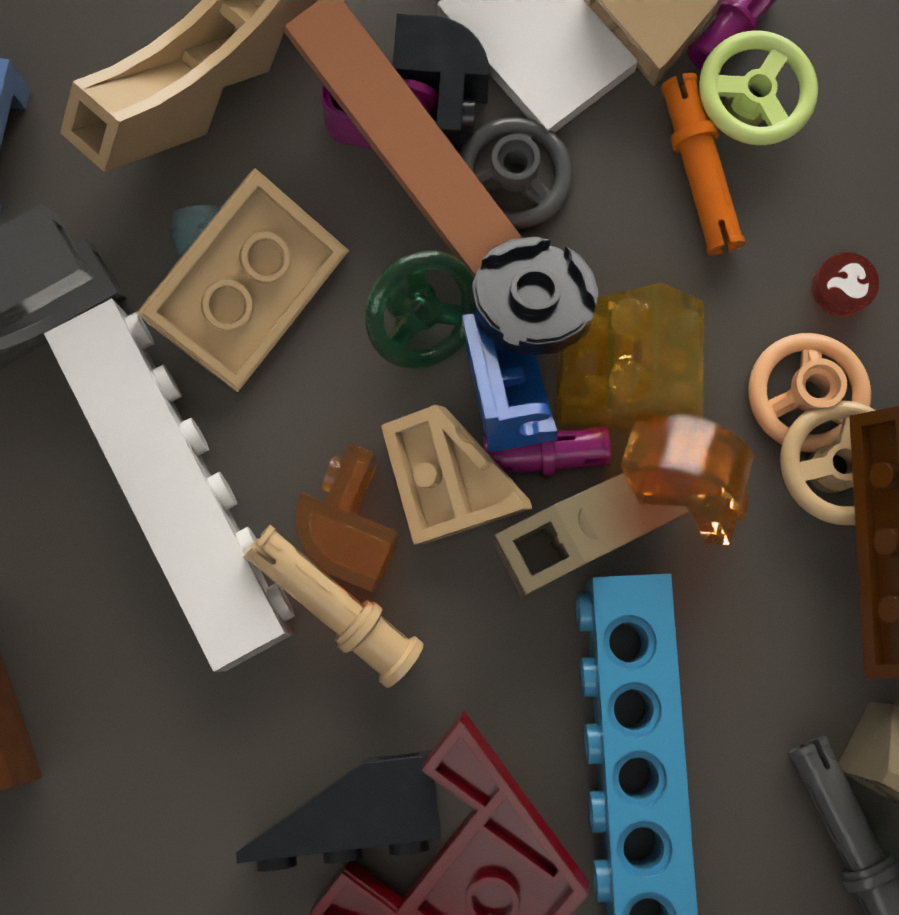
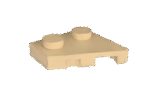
M433 405L381 425L414 545L427 544L532 509L530 499L446 407Z

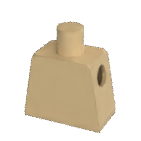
M584 0L638 60L637 68L653 87L663 79L688 49V46L709 24L722 0Z

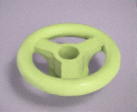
M745 31L723 40L708 55L700 74L699 93L707 116L721 132L742 143L771 145L794 136L810 120L817 103L818 81L810 60L796 44L775 33ZM752 49L770 52L760 69L751 70L745 76L719 75L725 62L739 52ZM785 62L793 69L799 84V100L795 110L789 117L776 97L778 89L776 76ZM749 89L758 92L761 97L753 95ZM719 96L725 97L724 105ZM764 120L766 121V123H767V125H768V126H766V127H758V126H756V125H759L760 123H762Z

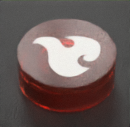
M843 252L831 256L816 271L812 281V293L817 304L829 314L840 317L852 316L862 311L874 300L879 289V277L873 264L865 257L851 252Z

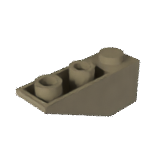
M657 457L558 502L495 534L493 544L521 598H524L689 511L660 458Z

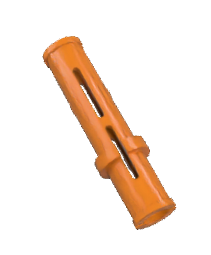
M684 73L682 74L684 82L682 92L685 99L682 98L676 76L665 81L661 85L660 90L665 98L674 133L670 137L673 151L681 153L707 245L708 256H718L723 254L722 247L725 245L720 230L723 231L728 252L741 248L746 244L745 237L742 236L715 143L719 138L718 128L713 121L708 119L703 108L697 74Z

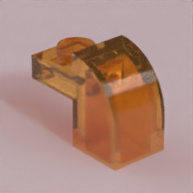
M637 414L620 466L639 504L689 507L706 544H731L736 521L745 518L748 507V491L746 486L754 459L749 446L729 429L706 419L676 414Z
M350 443L344 458L335 455L325 473L321 487L323 491L328 492L325 502L301 492L296 508L297 533L305 552L318 567L342 582L376 595L400 537L396 530L356 515L378 462L374 452Z

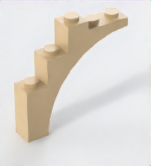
M202 0L182 20L148 46L111 67L73 81L60 134L104 173L207 135L223 87L269 72L283 37L285 25L318 0Z

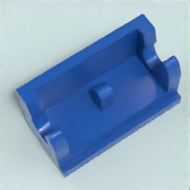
M474 313L462 315L466 353L488 452L492 453L557 440V429L551 414L537 356L507 350L485 334L475 320Z

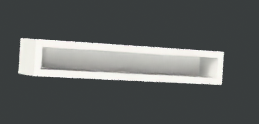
M110 299L44 333L213 672L228 671L292 636L293 633L287 620L295 616L293 608L282 588L276 583L268 586L260 569L242 557L256 540V537L249 527L239 530L229 509L237 505L236 498L221 472L211 476L201 454L209 451L208 444L193 418L185 421L182 420L173 402L182 397L181 392L167 367L162 364L156 368L146 349L155 343L142 318L136 315V312L127 315L113 299Z

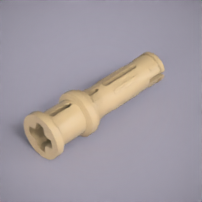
M269 525L261 533V537L257 538L242 556L336 633L334 640L338 643L337 647L344 653L353 651L380 674L379 682L386 688L395 685L409 671L422 652L424 644L416 636L408 639L381 616L383 609L376 602L371 603L368 600L363 603L359 602L277 533L272 525Z

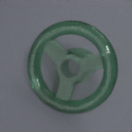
M432 250L409 254L390 265L374 284L365 309L366 331L377 353L386 361L408 369L431 367L443 362L456 353L465 343L462 315L473 313L471 290L474 276L469 268L458 258L448 253ZM425 270H439L453 278L460 290L461 305L447 304L440 301L436 297L434 288L427 282ZM385 306L389 314L396 319L394 329L389 335H387L384 325ZM436 323L454 325V328L445 339L430 348L417 351L404 349L420 330L429 329Z

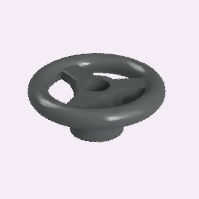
M502 118L481 126L466 140L459 154L473 172L474 162L479 152L491 141L503 137L493 148L491 169L475 174V176L488 192L499 188H504L511 192L520 191L536 205L534 208L519 212L502 210L515 229L532 228L553 217L567 200L573 182L572 161L563 141L553 131L547 132L538 122L527 118ZM534 141L547 150L554 162L555 182L552 190H549L537 180L540 151ZM510 164H517L524 171L511 173L505 167Z

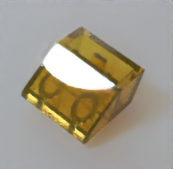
M661 282L598 297L590 327L578 342L559 352L557 424L564 426H607V428L652 430L703 423L704 301Z

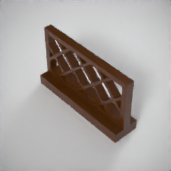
M899 406L849 416L864 678L899 679Z

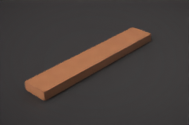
M318 0L285 25V35L473 280L476 271L482 264L483 258L491 249L511 239L522 238L343 0Z

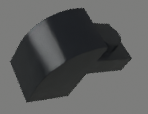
M397 13L392 66L402 79L425 83L438 93L436 124L457 152L460 153L462 134L473 135L475 103L487 104L489 63L486 52L479 39L467 27L457 21L435 15Z

